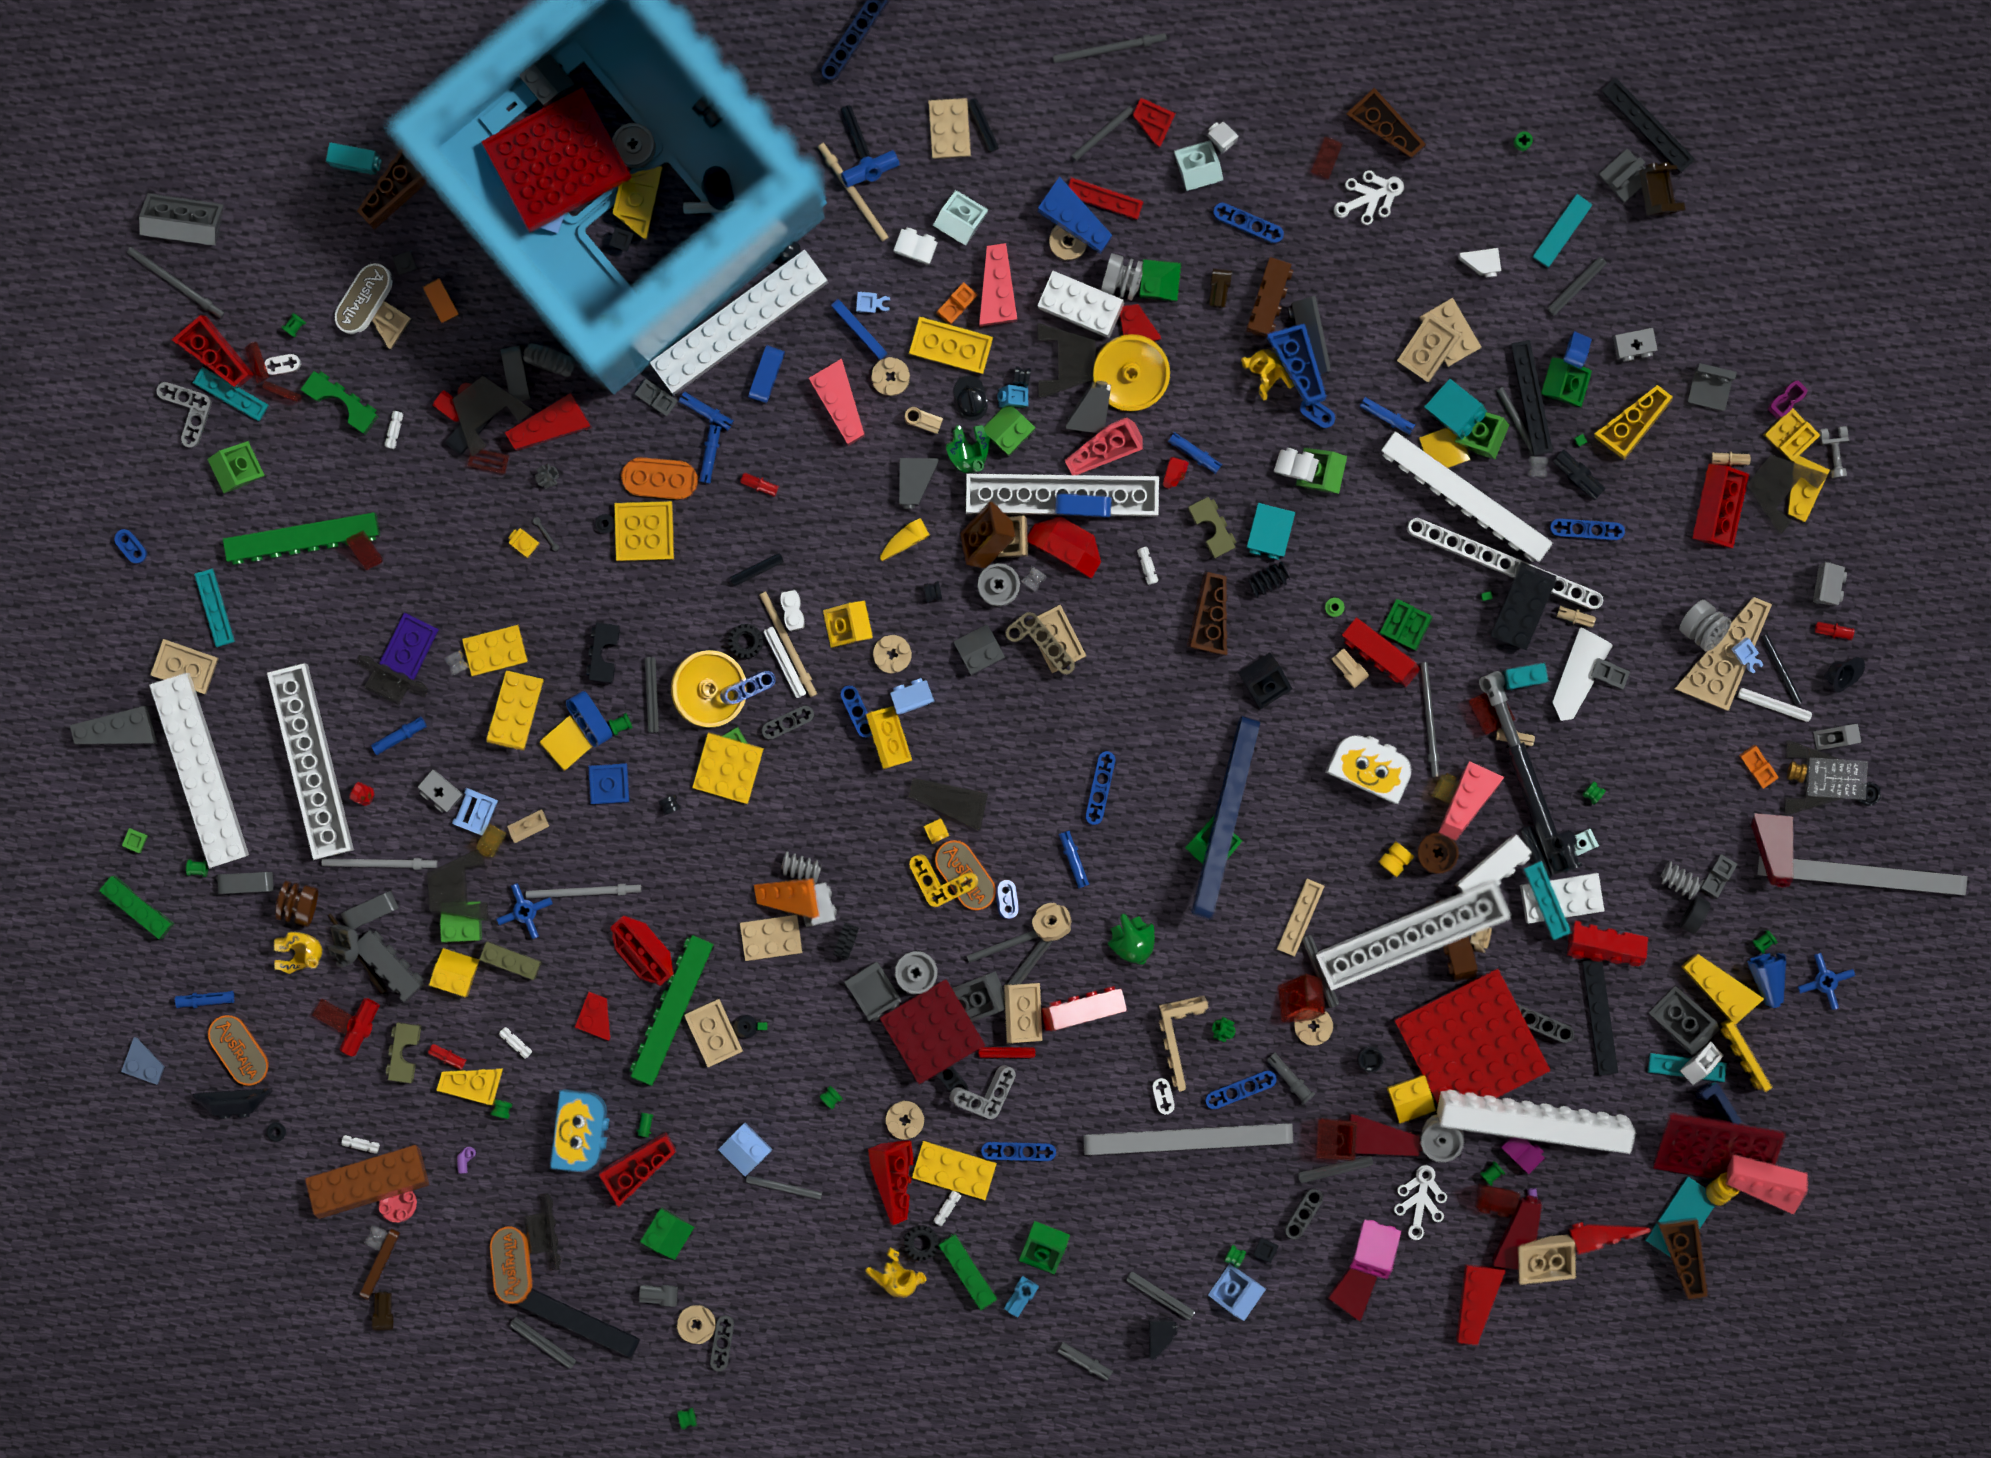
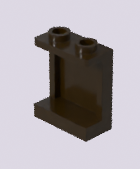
M1669 162L1661 164L1652 163L1646 165L1645 169L1639 170L1647 216L1674 214L1686 210L1685 203H1675L1670 171L1676 170L1677 165H1670Z

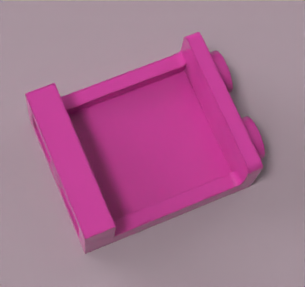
M1364 1220L1360 1228L1361 1232L1350 1268L1387 1279L1392 1271L1401 1231L1396 1230L1392 1226L1380 1225L1373 1220Z

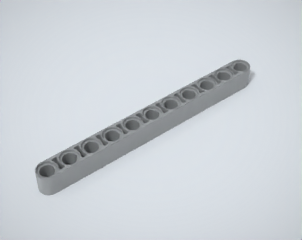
M1759 856L1757 875L1767 876L1762 858ZM1793 859V879L1966 895L1968 876Z
M1292 1123L1083 1135L1084 1155L1294 1143Z

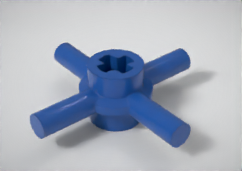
M518 883L514 884L511 888L517 903L514 906L513 912L497 918L499 926L515 919L526 923L531 939L539 937L533 923L536 911L552 905V899L549 897L533 904L529 900H524ZM521 907L529 908L528 916L520 914Z
M1822 953L1815 954L1814 957L1819 973L1816 975L1815 981L1798 986L1799 993L1818 989L1827 994L1831 1010L1837 1009L1839 1006L1834 990L1839 981L1854 977L1855 972L1851 969L1835 974L1833 971L1826 969ZM1825 977L1831 980L1828 982V986L1822 982L1825 980Z

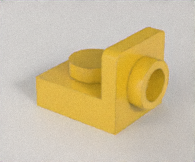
M521 528L518 531L515 529L509 536V544L527 558L530 557L540 544Z

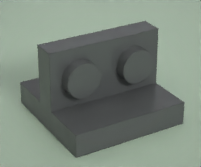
M1627 148L1599 176L1625 203L1642 187L1639 170L1645 169L1643 166L1645 161L1641 157L1637 159Z

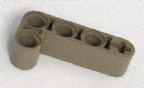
M1025 613L1007 628L1006 637L1009 641L1018 642L1029 634L1060 673L1068 675L1073 672L1075 667L1074 661L1034 613ZM1027 616H1032L1035 619V624L1031 627L1024 624V619ZM1013 628H1017L1020 631V636L1017 639L1009 636V631ZM1039 631L1046 632L1047 639L1045 641L1037 640L1036 634ZM1051 646L1059 648L1060 652L1057 656H1051L1048 653V649ZM1062 654H1064L1066 657H1063L1062 659L1066 663H1071L1069 666L1070 670H1062L1061 667L1063 666V664L1060 662V660L1058 661V663H1056L1054 660H1057L1061 657Z

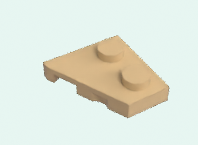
M383 301L372 319L389 349L393 348L411 320L410 317Z

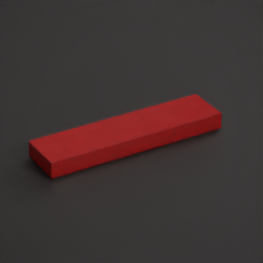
M1071 177L1068 186L1082 202L1138 220L1144 201Z

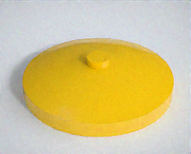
M1130 334L1119 336L1109 341L1100 350L1095 359L1093 377L1095 383L1096 381H1104L1111 385L1109 404L1125 411H1138L1148 408L1163 396L1169 384L1170 367L1166 354L1157 343L1147 337Z
M707 650L688 656L675 670L671 682L672 700L677 711L684 719L701 727H718L730 722L739 714L746 699L736 704H725L720 698V693L724 688L745 679L744 672L733 658L722 652ZM747 683L745 684V687H744L746 692H747ZM730 690L727 696L731 701L734 699V693Z

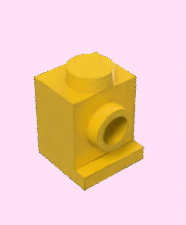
M941 818L924 826L932 844L949 836Z

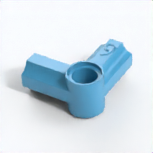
M1022 1276L1004 1309L1012 1315L1019 1317L1028 1300L1032 1299L1039 1286Z

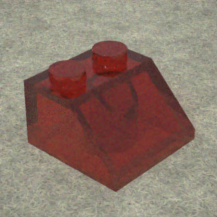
M1304 974L1278 986L1282 1022L1309 1021L1325 1015L1321 978Z
M1319 1118L1316 1158L1355 1161L1357 1122Z
M1478 1184L1475 1207L1479 1208L1478 1212L1490 1214V1211H1496L1498 1216L1509 1217V1214H1515L1520 1193L1514 1190Z

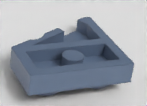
M134 1037L121 1072L158 1085L165 1066L137 1037Z

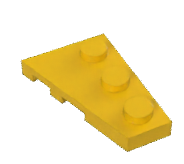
M1801 456L1794 460L1788 515L1806 522L1830 471L1829 469Z

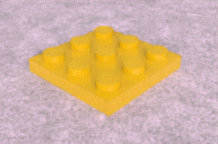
M672 501L614 503L616 561L674 559Z
M708 732L692 788L748 804L764 748Z

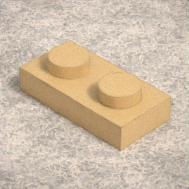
M541 809L507 827L514 843L549 827V824Z

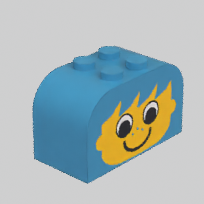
M567 1089L560 1091L551 1168L585 1171L593 1167L600 1160L602 1150L606 1149L607 1137H604V1133L609 1129L610 1118H606L607 1107L599 1095Z

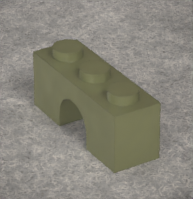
M1207 497L1188 507V510L1196 525L1202 522H1210L1214 525L1216 530L1215 536L1205 543L1213 558L1216 559L1235 549L1234 544L1237 542L1232 533L1228 534L1225 528L1228 525L1224 517H1219L1216 511L1219 508L1215 500H1210Z
M489 941L486 942L480 957L481 961L532 980L536 979L542 964L540 960L516 953Z
M397 1022L396 1026H393L392 1037H394V1044L390 1045L389 1056H392L391 1064H387L386 1075H389L388 1080L413 1083L416 1063L407 1062L402 1056V1051L407 1044H419L422 1025Z

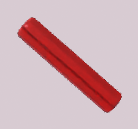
M982 1047L979 1049V1057L1034 1058L1035 1048Z

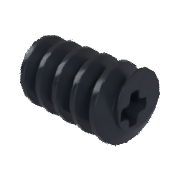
M1281 561L1279 562V568L1272 565V571L1265 568V575L1258 571V578L1254 574L1251 575V581L1247 578L1257 598H1259V591L1266 595V588L1272 592L1273 585L1279 589L1280 582L1286 586L1287 579L1290 580L1288 572Z

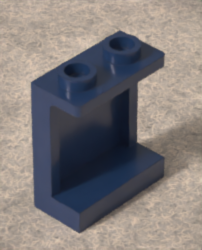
M1709 1082L1693 1092L1697 1099H1707L1710 1097L1724 1122L1742 1123L1718 1083Z

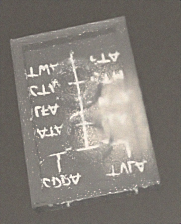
M1809 758L1807 796L1866 800L1868 761Z

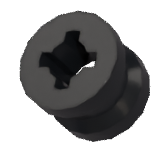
M1016 366L1013 385L1021 384L1024 387H1028L1031 368L1024 370Z
M939 581L931 585L928 583L924 584L927 603L934 599L942 600Z
M676 794L658 801L659 805L664 809V816L682 809L681 805L676 801Z

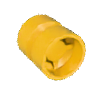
M1395 841L1389 848L1390 853L1384 854L1378 862L1397 878L1404 870L1403 865H1408L1414 856Z
M1725 1172L1707 1186L1706 1195L1710 1202L1720 1206L1727 1203L1740 1190L1727 1185V1172Z

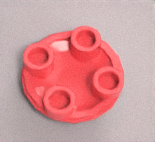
M413 1191L380 1200L379 1211L384 1218L391 1222L399 1223L406 1221L416 1210V1196Z

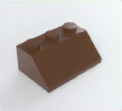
M990 501L960 533L966 565L987 568L1016 537L1012 520L994 502Z

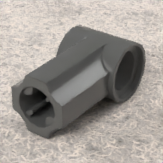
M641 1285L639 1302L657 1303L661 1306H677L678 1286L661 1285L659 1287Z

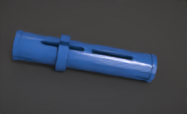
M684 391L682 396L687 398L688 401L680 397L679 403L708 418L712 424L715 422L727 431L731 427L724 422L733 425V419L721 414L718 409L714 410Z
M1367 397L1363 400L1366 404L1361 403L1360 408L1391 424L1392 428L1396 427L1408 435L1411 434L1415 427V424L1400 417V414H1394Z
M709 425L710 428L707 442L705 441L704 444L706 448L699 479L700 482L710 484L716 451L720 446L718 441L722 428L719 426L715 428V425Z
M1176 432L1173 433L1168 443L1197 461L1198 465H1203L1214 474L1222 466V463L1209 456L1208 452L1198 449Z
M420 716L407 725L403 724L399 730L371 744V747L375 754L379 755L402 740L412 738L413 734L426 728L427 725Z
M1070 830L1058 834L1064 847L1063 853L1068 858L1078 888L1089 885L1077 853L1078 847L1073 842Z
M234 991L207 994L192 993V995L175 996L176 1008H198V1006L235 1003Z

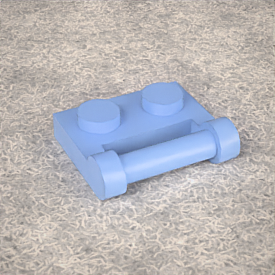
M466 788L464 792L465 797L452 824L484 836L498 800ZM475 797L477 798L476 804L468 823L463 822L472 798Z

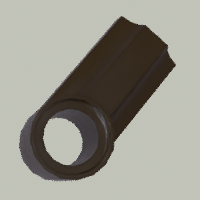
M1213 268L1209 306L1226 307L1232 271Z
M376 1292L372 1329L392 1331L394 1318L392 1313V1293Z

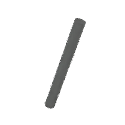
M1128 106L1072 154L1073 159L1077 161L1129 117L1134 110Z
M1502 387L1497 390V393L1533 456L1529 433Z
M1033 930L967 955V959L971 963L1039 936Z
M747 1175L746 1183L819 1200L822 1197V1192Z

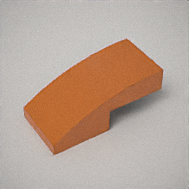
M440 278L423 286L441 323L458 315V311Z
M963 282L941 306L937 314L949 325H952L977 297V294Z
M1756 745L1751 746L1739 755L1763 789L1779 778Z

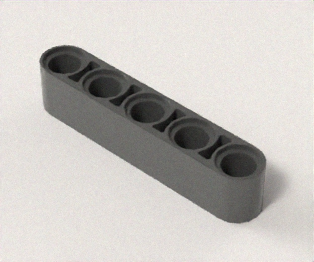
M1517 1004L1523 1017L1528 1013L1534 1015L1533 1022L1527 1024L1529 1028L1564 1043L1570 1042L1574 1038V1031L1568 1025ZM1543 1022H1551L1552 1027L1549 1031L1542 1029ZM1564 1028H1567L1569 1030V1036L1565 1039H1562L1560 1037V1031Z

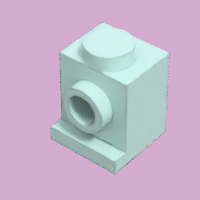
M1591 829L1575 835L1577 838L1575 845L1576 856L1599 846ZM1582 839L1585 841L1584 847L1579 845V841Z

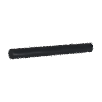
M1769 635L1761 636L1795 705L1800 704L1802 700Z

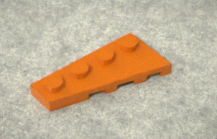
M813 879L754 885L757 904L811 918L819 917Z

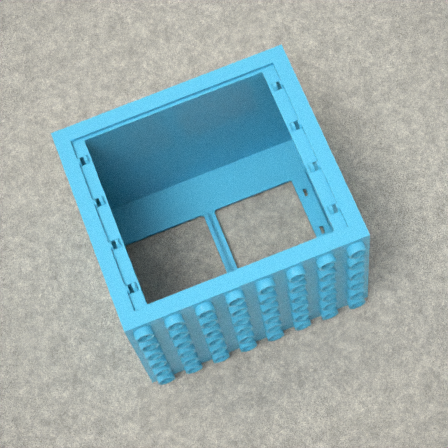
M540 0L389 127L604 384L615 394L647 368L652 360L678 342L776 260L780 253L785 251L787 246L792 245L794 241L800 240L824 220L825 216L822 208L827 202L818 171L806 158L800 162L798 161V156L795 153L797 151L792 140L780 127L775 131L772 130L773 126L770 123L771 120L765 108L755 97L749 101L746 99L748 97L745 94L746 90L743 88L744 84L729 66L724 70L721 69L722 66L719 63L720 59L717 57L718 53L704 36H701L698 40L696 39L695 30L691 26L692 22L678 5L671 9L672 6L668 2L669 0ZM548 55H551L559 65L563 66L562 69L567 75L582 62H585L632 120L650 131L656 144L655 155L646 166L638 169L633 168L629 171L630 174L654 169L664 163H669L701 202H708L701 189L703 176L709 167L720 166L729 174L734 201L743 200L730 212L712 213L718 222L635 291L585 232L589 225L615 204L619 185L603 193L577 216H571L569 213H566L559 233L543 228L529 232L524 221L518 220L520 213L481 142L500 132L538 100L519 75ZM705 94L710 97L725 115L711 129L704 123V117H699L692 110L695 103ZM514 102L518 104L512 110H507ZM717 235L719 239L710 246L708 242ZM670 275L671 279L662 286L660 282Z

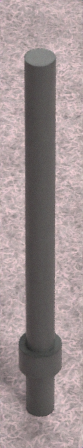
M1166 33L1152 36L1148 34L1138 39L1054 55L1053 59L1054 63L1142 45L1147 47L1151 46L1152 43L1166 41Z
M133 247L128 249L127 253L196 301L206 312L210 311L220 319L224 316L225 313L214 306L211 300L197 294Z
M1428 662L1420 663L1430 753L1428 754V762L1431 763L1432 777H1440L1438 766L1440 757L1439 753L1437 754Z

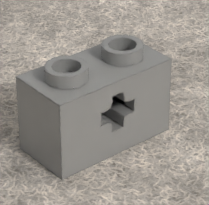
M1653 328L1619 334L1613 337L1617 360L1623 359V362L1632 361L1634 356L1639 355L1642 358L1651 357L1657 351ZM1634 341L1636 344H1640L1637 350L1635 347H1631Z
M432 770L418 786L421 790L419 793L427 800L431 798L436 802L434 806L442 813L444 810L450 812L464 795L436 770ZM443 788V797L436 796L437 792L435 790Z

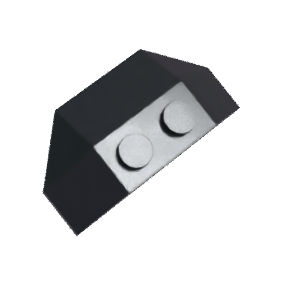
M272 1088L203 1092L194 1093L193 1098L213 1116L219 1115V1119L231 1118L230 1115L238 1114V1118L250 1117V1113H254L273 1090Z

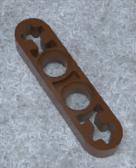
M392 1228L389 1231L360 1292V1297L369 1300L400 1232Z

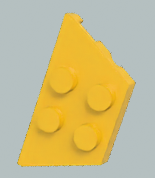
M661 166L631 174V179L619 185L613 214L646 240L663 167Z

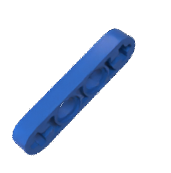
M1219 203L1214 208V216L1221 222L1270 243H1279L1283 239L1284 233L1282 228L1226 203ZM1225 207V212L1229 214L1231 213V210L1235 211L1231 217V221L1227 220L1229 216L1225 214L1222 217H1220L1217 209ZM1238 214L1245 217V222L1242 225H1238L1234 221V217ZM1260 222L1263 225L1262 231H1253L1252 224ZM1266 225L1270 226L1268 230L1271 232L1278 230L1280 238L1276 237L1274 240L1272 239V235L1269 233H1266V236H1263L1262 234L1266 230Z
M839 299L831 304L832 308L880 360L888 354Z
M1556 519L1550 524V532L1554 536L1619 540L1625 534L1623 525L1614 522ZM1558 522H1560L1561 526H1567V522H1569L1570 534H1566L1567 530L1564 529L1557 533V529H1554L1553 526L1557 525ZM1574 524L1582 525L1583 531L1581 534L1573 532L1572 527ZM1594 525H1599L1602 528V533L1599 536L1594 535L1591 531ZM1605 525H1608L1607 529L1609 530L1617 526L1618 530H1621V534L1614 537V533H1607L1608 537H1605Z
M1109 751L1102 752L1097 761L1086 811V820L1092 825L1099 824L1104 815L1115 765V756ZM1106 754L1110 755L1109 758L1112 759V763L1107 765V769L1111 768L1110 773L1105 770H1098L1099 766H1104V761H1101V758L1105 757ZM1100 773H1105L1108 776L1106 784H1100L1097 781V776ZM1101 792L1104 795V800L1101 803H1096L1093 800L1094 793ZM1091 803L1096 806H1103L1102 810H1097V815H1100V818L1096 819L1095 822L1091 821L1092 818L1089 817V813L1094 811V808H1090Z
M1268 1070L1210 1092L1207 1094L1205 1102L1209 1108L1218 1109L1273 1087L1277 1080L1276 1076ZM1265 1074L1273 1077L1271 1084L1261 1083L1263 1087L1259 1089L1258 1082L1255 1080L1256 1077H1259V1081L1265 1078ZM1247 1081L1255 1083V1089L1252 1092H1248L1244 1088ZM1229 1088L1237 1090V1096L1234 1099H1230L1226 1095ZM1223 1091L1227 1102L1223 1103V1099L1217 1101L1218 1105L1216 1106L1213 1103L1209 1104L1212 1095L1219 1097L1221 1096L1219 1092Z
M986 1142L982 1146L981 1153L984 1158L989 1160L1051 1161L1056 1156V1149L1049 1143ZM988 1145H992V1149H998L997 1145H1002L1000 1150L1001 1157H997L998 1152H993L992 1156H988L984 1149H987ZM1006 1146H1012L1015 1150L1014 1154L1010 1157L1006 1156L1003 1152ZM1036 1146H1040L1039 1150H1045L1046 1147H1049L1053 1154H1050L1048 1158L1045 1157V1154H1039L1040 1158H1036ZM1024 1147H1032L1034 1154L1031 1157L1024 1156Z

